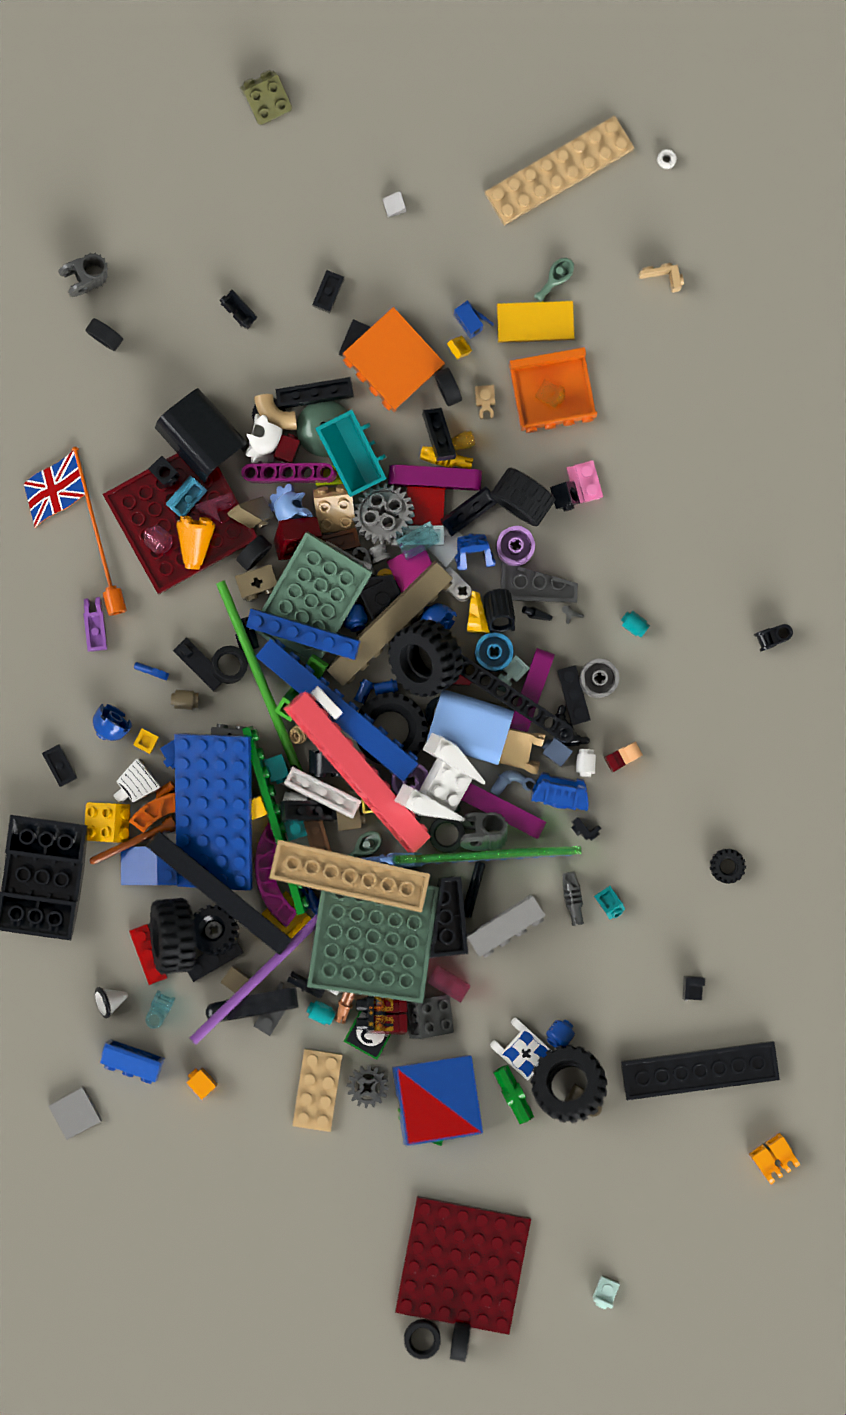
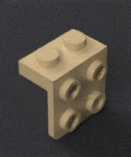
M339 484L336 487L328 488L321 486L313 489L316 517L321 533L355 528L356 524L353 521V518H355L353 498L348 495L343 484Z

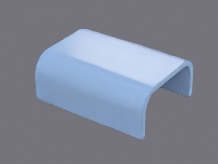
M443 690L427 741L431 733H434L458 746L465 756L498 765L514 710L449 690Z

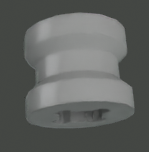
M385 543L368 549V553L373 557V564H378L391 558L390 553L386 551L387 546Z

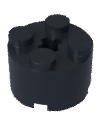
M309 750V773H312L313 777H326V773H331V777H342L320 750H315V754L314 750Z

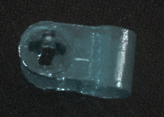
M159 990L156 992L145 1019L149 1028L157 1029L162 1026L175 1002V997L170 998L163 995ZM156 1014L159 1016L160 1022L158 1025H153L150 1022L151 1015Z

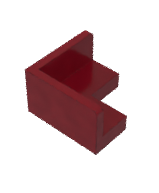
M317 517L279 520L274 537L278 560L291 559L307 531L321 539L322 534Z

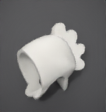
M255 414L252 433L247 434L249 447L246 451V456L251 457L253 464L268 463V461L274 462L273 452L277 449L283 429L269 423L266 415L259 416V414Z

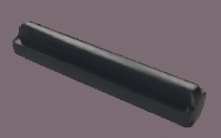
M476 861L465 899L464 912L465 917L468 918L472 917L486 865L483 862Z

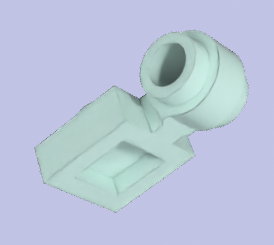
M515 655L510 664L503 669L507 675L503 676L500 674L497 678L511 686V678L518 682L529 670V667ZM503 686L498 688L500 691L503 690L504 692H506V687Z

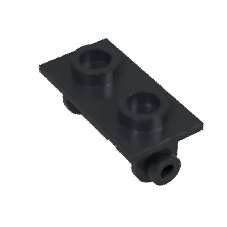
M233 290L219 300L221 306L229 313L234 314L232 317L240 324V327L248 330L257 319L253 311Z

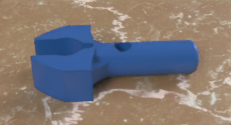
M139 662L134 664V669L166 681L168 679L169 673Z

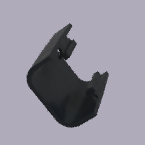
M199 388L190 392L163 413L155 426V429L204 483L215 468L241 449L245 452L248 447L247 441Z

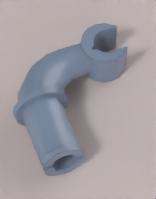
M509 770L498 774L499 778L489 791L499 797L506 786L511 784L512 781L521 783L523 789L531 791L526 787L528 781H531L533 784L536 783L532 778L526 777L518 771Z

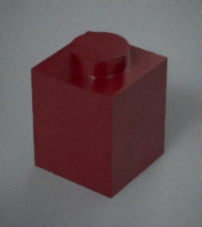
M287 434V436L281 435L274 454L275 459L285 463H294L301 445L300 441L297 440L298 437L292 434Z

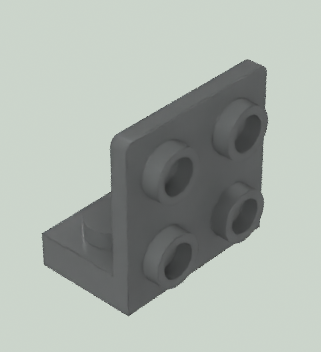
M449 995L424 998L423 1003L407 1001L406 1014L409 1038L424 1039L454 1032Z

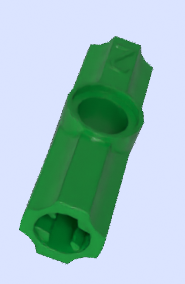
M508 1064L493 1071L502 1089L501 1092L508 1106H511L519 1124L526 1123L534 1118L533 1112L525 1099L526 1096L519 1082H516Z

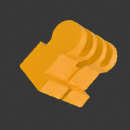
M780 1133L765 1142L769 1148L768 1150L762 1144L749 1153L770 1184L775 1182L771 1176L772 1172H775L779 1178L783 1177L780 1167L774 1163L775 1160L780 1161V1166L787 1173L791 1172L787 1165L789 1161L795 1167L800 1165Z

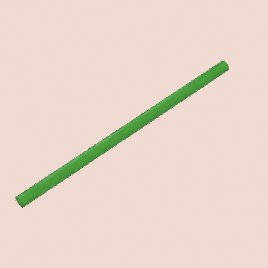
M225 580L216 583L290 765H296L303 772L282 718L275 712L277 706Z

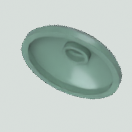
M334 401L306 406L298 417L296 430L298 440L303 448L313 455L329 457L315 428L348 411Z

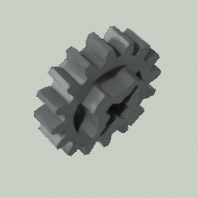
M368 1065L367 1069L364 1070V1067L360 1066V1072L354 1070L355 1076H349L348 1078L352 1083H347V1087L351 1088L347 1093L348 1095L353 1094L352 1102L356 1099L358 1100L357 1106L364 1103L365 1108L368 1107V1104L375 1107L376 1101L380 1104L382 1103L381 1096H387L384 1090H388L389 1086L384 1084L388 1082V1079H382L384 1072L377 1073L378 1067L371 1070V1066ZM364 1074H372L374 1076L372 1078H367L364 1076ZM356 1080L360 1084V1088L355 1091ZM380 1081L381 1089H380V1092L378 1093V1091L375 1089V1087H376V1085L378 1084V1082ZM366 1082V1084H370L373 1082V1084L371 1085L372 1090H363L364 1083ZM365 1095L370 1096L372 1099H364L362 1097Z

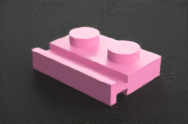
M593 460L566 468L569 481L575 482L580 503L603 498Z

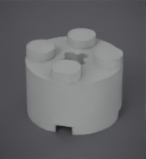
M594 659L588 662L582 668L579 675L581 688L585 694L593 698H603L610 695L619 684L618 669L606 659ZM598 674H600V677H604L600 684L594 679Z

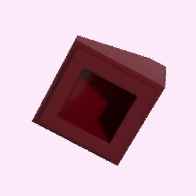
M460 674L459 679L453 685L469 686L471 681Z

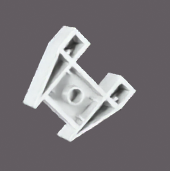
M431 733L423 750L437 758L419 791L403 784L394 801L419 815L465 821L464 817L455 813L458 804L472 779L484 785L486 782L458 746L441 736Z

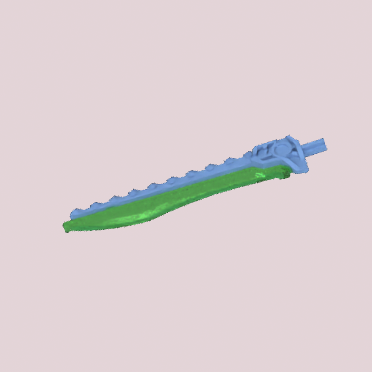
M581 846L424 855L422 853H389L386 856L380 854V856L361 857V859L408 869L422 867L426 863L441 864L444 862L458 863L461 861L474 862L479 860L572 856L574 854H582Z

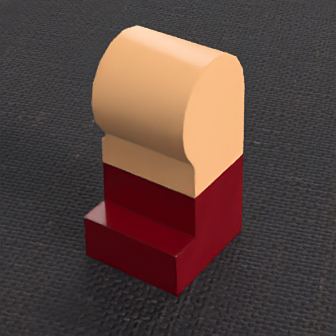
M633 742L605 756L604 759L611 772H615L643 754L638 744Z

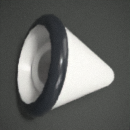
M101 987L95 989L97 1007L101 1015L106 1019L128 997V993L125 991Z

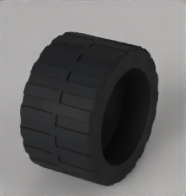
M514 468L506 470L491 492L492 498L499 505L532 526L540 524L555 502V497L546 488Z

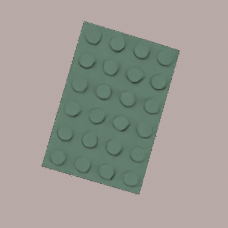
M307 531L261 611L338 633L373 571ZM255 630V633L268 641L272 639L275 642L278 639L286 646L284 648L286 652L291 653L292 651L304 663L308 662L312 654L320 659H323L326 651Z

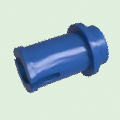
M393 678L391 681L374 683L376 695L399 691L397 681L393 680Z
M363 679L362 682L360 681L361 685L354 700L365 704L370 690L374 688L372 687L374 683Z

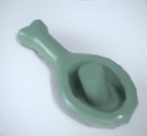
M565 257L553 263L549 271L547 284L534 295V298L538 299L539 302H543L554 286L566 282L574 271L573 261Z
M368 831L362 834L357 840L355 849L347 856L357 858L376 853L382 845V835L377 831Z

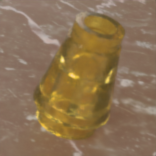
M465 430L451 438L455 450L471 449L472 446L476 445L472 431L467 432Z

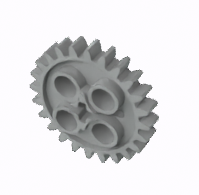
M386 483L383 488H380L377 484L376 490L370 487L369 494L363 492L365 497H358L360 504H354L357 509L354 511L355 518H353L356 529L360 530L361 536L365 535L367 541L372 538L373 543H376L378 539L381 544L384 543L385 539H387L389 544L391 543V538L398 541L397 535L400 534L404 537L403 530H410L407 524H413L411 518L415 517L412 511L415 508L411 504V498H407V492H403L400 487L396 490L393 484L390 489ZM377 501H382L381 504L374 505ZM399 505L398 509L392 510L394 506ZM375 518L373 522H368L369 519ZM388 523H393L392 526L385 527Z

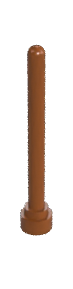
M172 816L165 818L161 825L91 857L90 863H99L153 837L157 831L161 833L164 831L166 833L175 831L176 824Z

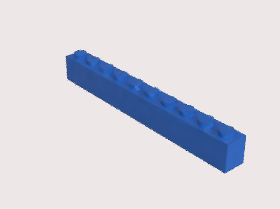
M270 639L256 657L299 694L303 692L311 694L318 686L343 712L335 719L327 711L329 714L328 718L338 724L345 733L405 782L418 767L419 763L416 762L418 757L410 751L408 753L401 749L403 745L396 739L390 740L387 737L389 733L381 726L377 729L372 724L373 719L367 714L362 716L358 713L359 708L351 701L349 703L345 702L342 699L344 695L337 689L332 691L328 687L330 684L322 676L318 679L313 675L315 670L307 664L305 666L298 662L300 658L292 651L290 654L284 650L286 646L278 639L275 642ZM316 699V702H315V703H316L320 708L325 709V708L318 702V700Z

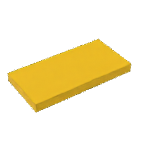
M573 301L497 304L498 343L574 340Z

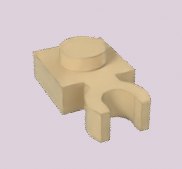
M494 385L475 386L476 406H482L479 412L480 419H483V413L486 411L490 413V419H493L494 412L490 405H495Z

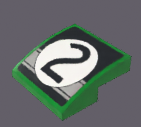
M359 1011L356 1018H366V1011ZM355 1019L344 1042L378 1060L391 1034L366 1033L365 1030L356 1029Z

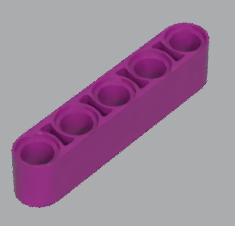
M328 463L246 464L241 471L242 477L250 483H330L337 477L336 469ZM330 468L331 474L326 478L323 477V471ZM255 469V476L253 478H249V471ZM274 469L273 477L268 478V470ZM293 469V475L286 478V471ZM312 469L311 476L305 478V470Z
M389 465L388 485L480 491L482 486V470Z
M536 648L521 690V694L536 704L539 702L555 654ZM519 697L516 707L522 704L521 697ZM536 708L529 710L530 717L534 716ZM514 710L510 728L528 732L531 721Z
M470 783L461 799L485 813L496 812L501 814L502 817H505L507 824L536 839H539L547 823Z

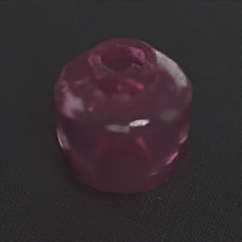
M155 525L152 528H147L144 532V544L157 554L165 553L173 544L172 535L163 527Z

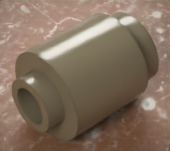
M175 690V693H171V705H174V709L193 710V708H198L199 693H194V691Z

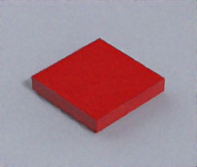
M407 486V498H411V504L415 508L412 510L415 514V517L411 518L413 524L407 525L443 526L440 519L444 517L445 488Z

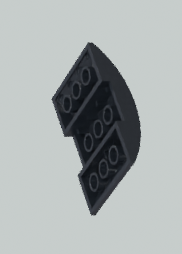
M10 815L5 849L6 859L0 891V931L72 940L84 875L88 825Z

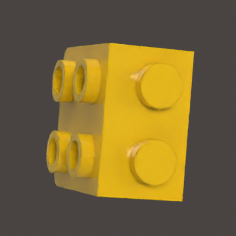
M88 802L85 808V825H88L87 841L117 843L127 841L129 839L128 820L130 819V804Z

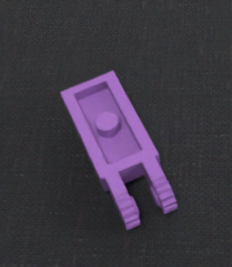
M101 597L95 598L97 612L90 613L89 599H84L85 613L83 615L88 652L108 650Z

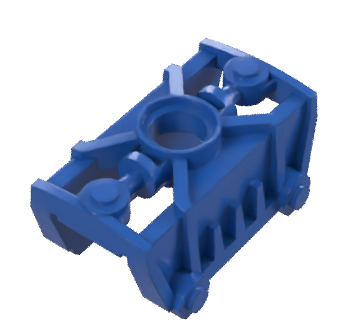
M470 533L457 538L455 562L457 563L458 570L467 569L466 552L483 551L486 567L495 566L496 561L485 534Z
M542 772L535 782L536 784L532 788L531 801L543 802L544 805H551L559 809L568 808L575 810L578 808L579 810L588 811L589 804L584 779L577 778L572 780L550 776L547 772Z

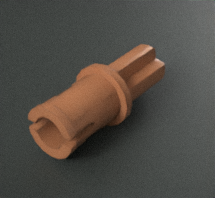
M344 992L341 1000L338 1001L339 1007L334 1016L336 1022L340 1023L342 1019V1024L346 1023L349 1010L353 1008L354 993Z

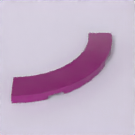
M269 821L262 832L256 849L255 878L264 904L276 920L287 928L297 912L280 892L277 881L269 878L277 847Z

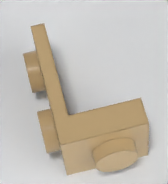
M672 263L663 264L660 268H654L653 266L644 267L639 272V279L669 274L672 293L679 292L682 287L681 285H684L683 275L679 274L678 265H672Z

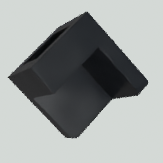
M684 976L682 999L686 1001L702 1000L705 978Z

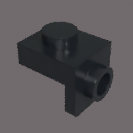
M579 817L571 821L573 824L572 830L577 836L581 834L584 840L590 839L592 841L600 835L598 831L601 827L599 825L589 832Z

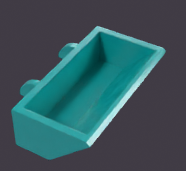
M353 410L315 428L350 497L387 479L379 464V461L385 459L386 455L383 454L376 458L371 448L376 443L374 440L368 442L363 432L371 427V425L367 423L360 426Z

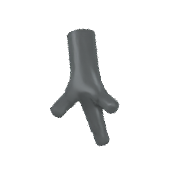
M563 606L562 608L563 613L567 617V624L570 623L572 617H584V614L572 610L571 606Z

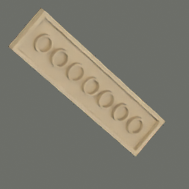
M613 116L486 190L485 195L503 225H506L634 150V146L616 116Z
M278 840L269 878L422 912L430 874Z

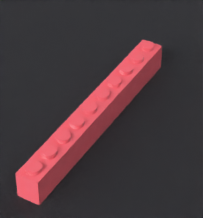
M307 692L300 693L284 710L408 853H415L431 837L427 833L428 829L426 826L415 819L416 815L413 811L394 801L397 795L390 790L391 786L389 783L382 780L378 776L379 772L377 769L365 761L366 757L353 747L354 743L352 740L340 732L341 728L328 718L329 714L327 711L315 703V697Z

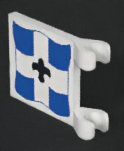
M515 1017L511 1020V1024L520 1031L505 1049L496 1040H493L490 1046L528 1081L534 1075L533 1068L538 1066V1059L541 1056L544 1058L550 1048Z

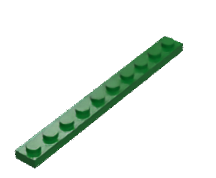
M253 726L243 728L244 736H251V761L276 845L278 840L290 842L289 840L287 841L285 835L287 833L285 824L281 822L280 805L276 803L274 798L276 796L274 785H270V771L263 761L265 754L263 748H259L257 741L259 740L258 731ZM288 883L297 915L307 912L309 902L307 896H304L302 892L304 886Z

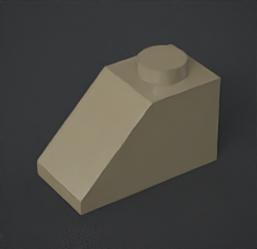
M263 496L238 504L227 513L229 517L250 529L257 526L259 529L269 524L268 520L274 517Z

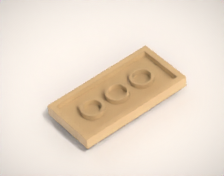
M304 1049L292 1126L331 1132L343 1054Z

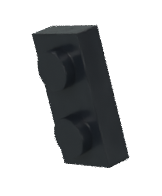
M326 270L312 306L331 313L345 278Z
M60 744L42 753L59 787L78 778Z

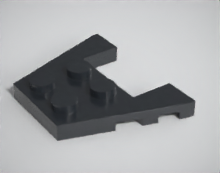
M386 574L371 576L360 595L373 621L401 592L393 575Z

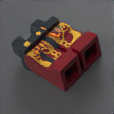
M367 996V998L356 1000V1011H366V1018H356V1029L365 1030L366 1033L405 1035L407 1033V1001Z

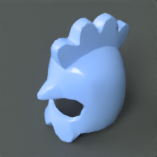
M290 483L286 484L285 487L278 486L276 489L277 494L270 496L271 503L268 506L272 512H275L278 522L279 520L313 517L311 511L302 506V499L305 493L294 492V487Z

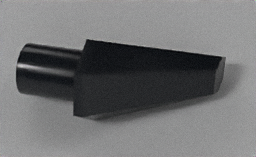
M523 606L522 613L527 614L531 619L551 621L553 618L550 614L534 606L531 608Z

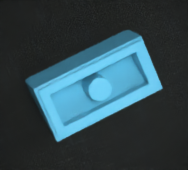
M189 476L167 501L166 505L179 517L186 516L208 490L195 478Z

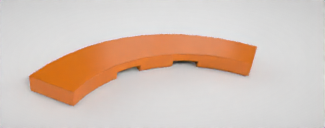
M175 792L148 802L128 821L144 833L149 826L163 816L176 812Z

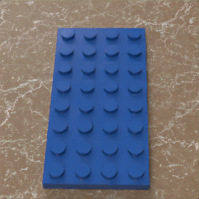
M174 734L176 845L231 890L250 891L252 890L251 736ZM178 873L177 887L196 888Z

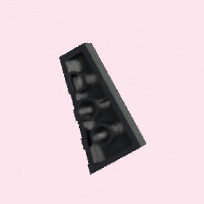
M461 876L438 878L437 887H439L429 958L468 954Z

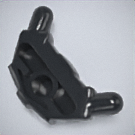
M560 705L555 716L574 729L565 719L566 707ZM569 729L561 731L563 739L568 738L571 734ZM575 732V738L572 742L561 743L565 746H579L589 744L590 739L588 737H581Z

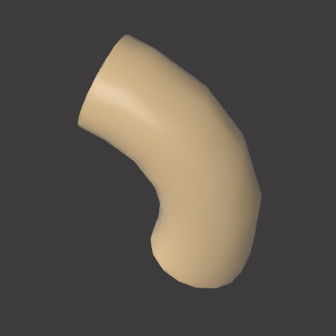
M262 394L254 397L259 415H266L269 423L283 430H297L295 411L286 412L278 409L275 405L273 394Z

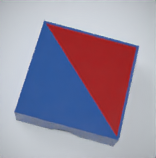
M472 1055L392 1067L396 1095L400 1104L403 1145L410 1146L483 1134Z

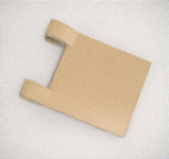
M509 728L499 763L537 774L540 762L535 760L529 761L532 743L537 746H543L546 734L529 733Z

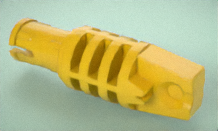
M422 446L420 459L435 465L449 468L457 466L465 469H471L473 458L460 456L457 453L455 459L436 461L432 447Z

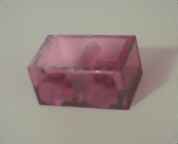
M438 964L427 983L460 1003L471 987L469 983Z

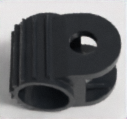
M499 588L485 593L483 597L485 617L489 629L488 633L507 630L515 631L516 621L511 592ZM500 617L508 618V624L503 626H495L493 621Z

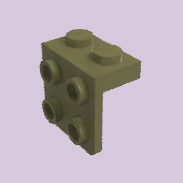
M270 70L261 73V77L255 80L252 78L245 81L244 85L240 87L259 125H263L292 110L291 103L278 74Z

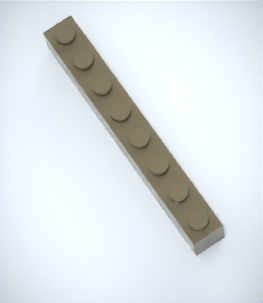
M435 560L355 638L361 640L356 659L353 660L337 655L329 663L326 670L342 686L346 683L350 684L356 678L355 674L359 670L363 671L370 664L368 661L373 656L375 658L383 652L382 648L387 643L390 644L391 639L394 638L398 631L410 625L409 621L414 616L416 618L424 612V607L428 603L432 604L438 598L437 594L442 589L445 591L451 586L452 576Z

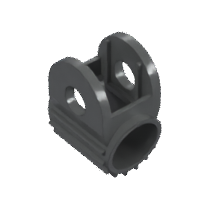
M96 252L70 261L58 270L60 276L66 278L75 274L78 283L72 285L68 291L70 297L83 295L90 292L93 288L98 289V287H102L106 283V278H108L107 262H105V258L101 257V254L98 255ZM90 266H98L103 270L101 274L95 276L85 272Z
M496 812L487 814L468 813L462 816L465 818V821H461L463 827L476 830V833L464 834L460 839V845L463 848L472 851H497L505 846V842H507V821H505V817H502L501 814ZM491 830H498V831H500V832H498V833H490L489 831H491Z

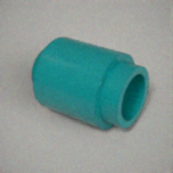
M627 611L621 619L623 622L621 626L635 636L642 637L650 627L647 624V620L634 611L631 613Z
M315 1000L314 1003L310 1002L306 1010L309 1013L308 1018L323 1025H330L336 1014L333 1007L318 1000Z

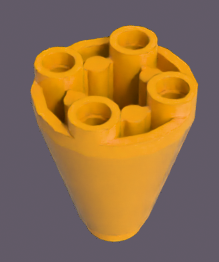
M180 516V520H177L176 525L182 559L187 569H200V565L203 564L215 529V523H212L211 518L199 517V520H193L191 516Z

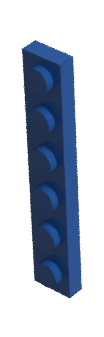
M254 608L250 609L246 625L247 628L353 660L357 657L361 640Z

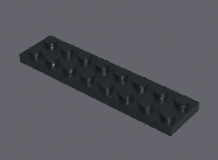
M774 1041L621 1061L627 1101L780 1080Z

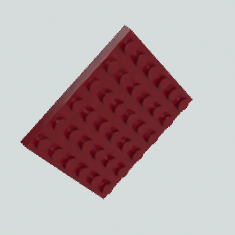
M177 453L166 459L180 474L177 477L179 480L173 486L166 488L147 469L103 494L158 595L241 550L257 537L253 528L250 529L228 516L227 513L239 503L219 467L211 472L208 480L204 483ZM163 469L160 473L161 477H168L170 470ZM189 476L195 478L208 491L186 516H191L193 520H199V517L211 518L212 523H215V529L200 569L185 568L176 525L180 517L166 505L167 501Z
M417 1196L395 1313L455 1324V1322L471 1324V1328L509 1335L531 1218Z

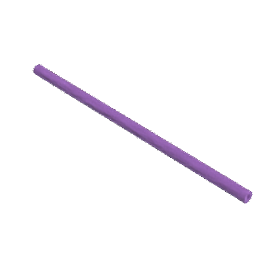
M317 914L291 938L292 941L281 955L276 953L190 1037L195 1044L203 1039L315 930Z

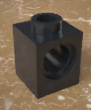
M163 456L158 458L148 468L166 488L173 486L179 480L177 477L180 474ZM163 469L170 470V475L166 478L160 475Z
M574 481L563 482L550 487L551 494L555 497L554 505L556 509H563L566 512L575 509L574 505L580 504Z

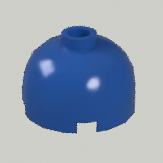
M440 603L429 607L426 606L421 614L420 620H434L436 624L439 622L444 625L445 629L449 630L455 622L453 616L457 617V613L452 608Z
M101 704L95 712L92 721L96 735L102 740L116 741L122 739L132 728L131 721L128 720L127 722L123 718L125 714L118 708L110 704L104 707V704Z

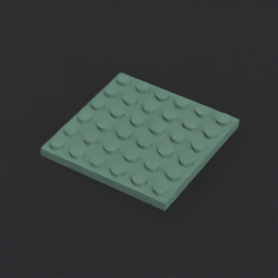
M427 887L422 912L321 890L307 987L423 1003L439 887Z

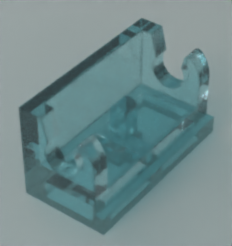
M430 521L396 540L406 560L440 542Z

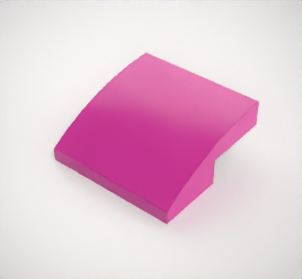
M424 545L410 549L387 561L401 592L433 563Z

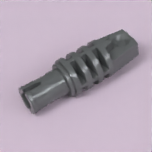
M575 871L563 873L566 907L570 909L572 926H576V924L582 925L584 924L581 911L583 901Z

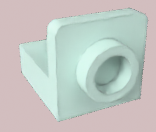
M601 1276L593 1295V1300L596 1302L595 1305L602 1309L607 1307L612 1309L613 1300L620 1284Z

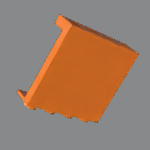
M394 307L343 352V362L348 368L353 367L357 371L355 375L361 382L366 381L370 386L368 388L375 397L379 395L383 400L381 402L388 411L392 409L393 412L430 379L435 372L440 371L445 365V362Z
M585 347L510 360L509 368L521 431L526 430V433L536 432L537 428L545 427L547 430L556 428L558 424L570 426L574 425L575 421L582 420V423H587L596 418L597 411H595L585 358Z

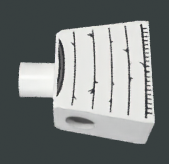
M137 758L116 781L121 789L113 794V796L120 804L128 797L135 803L154 793L162 786L143 762Z

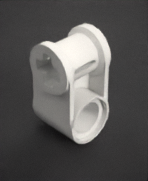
M448 567L446 571L453 579L451 580V586L446 591L460 602L469 600L471 597L470 586L457 572ZM459 589H466L467 595L465 596L462 594L461 596H459Z

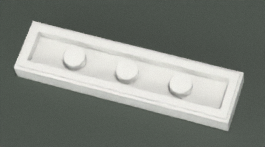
M294 767L291 768L283 784L352 819L361 804V800Z

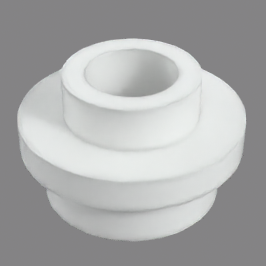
M668 149L661 151L657 158L658 164L664 169L672 168L677 160L676 154ZM668 157L670 162H665L663 158Z

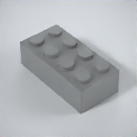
M529 895L468 933L467 938L478 956L483 955L485 958L494 952L493 948L500 945V947H503L511 942L509 938L516 935L519 937L527 932L526 928L533 925L535 927L544 921L542 918L545 914L534 896Z

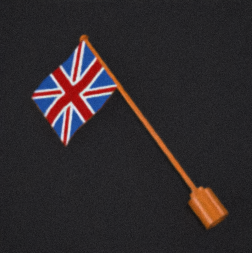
M73 447L72 452L61 461L36 473L24 483L33 523L36 528L50 516L70 507L83 496L86 497L109 586L102 593L109 616L121 614L127 611L122 590L117 588L116 585L112 586L78 455L79 448Z

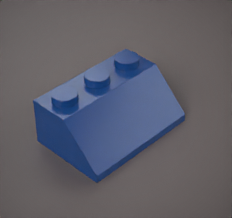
M110 1039L104 1045L100 1063L104 1064V1068L115 1071V1069L123 1071L122 1074L125 1076L133 1077L135 1075L141 1077V1081L151 1084L158 1080L165 1058Z

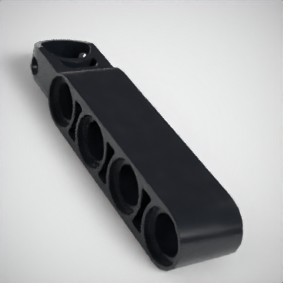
M285 988L248 995L220 1022L298 1008L296 988ZM229 999L209 1004L205 1013L207 1019Z

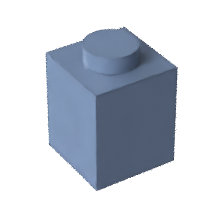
M556 738L548 739L542 746L544 749L542 754L559 767H562L573 752Z

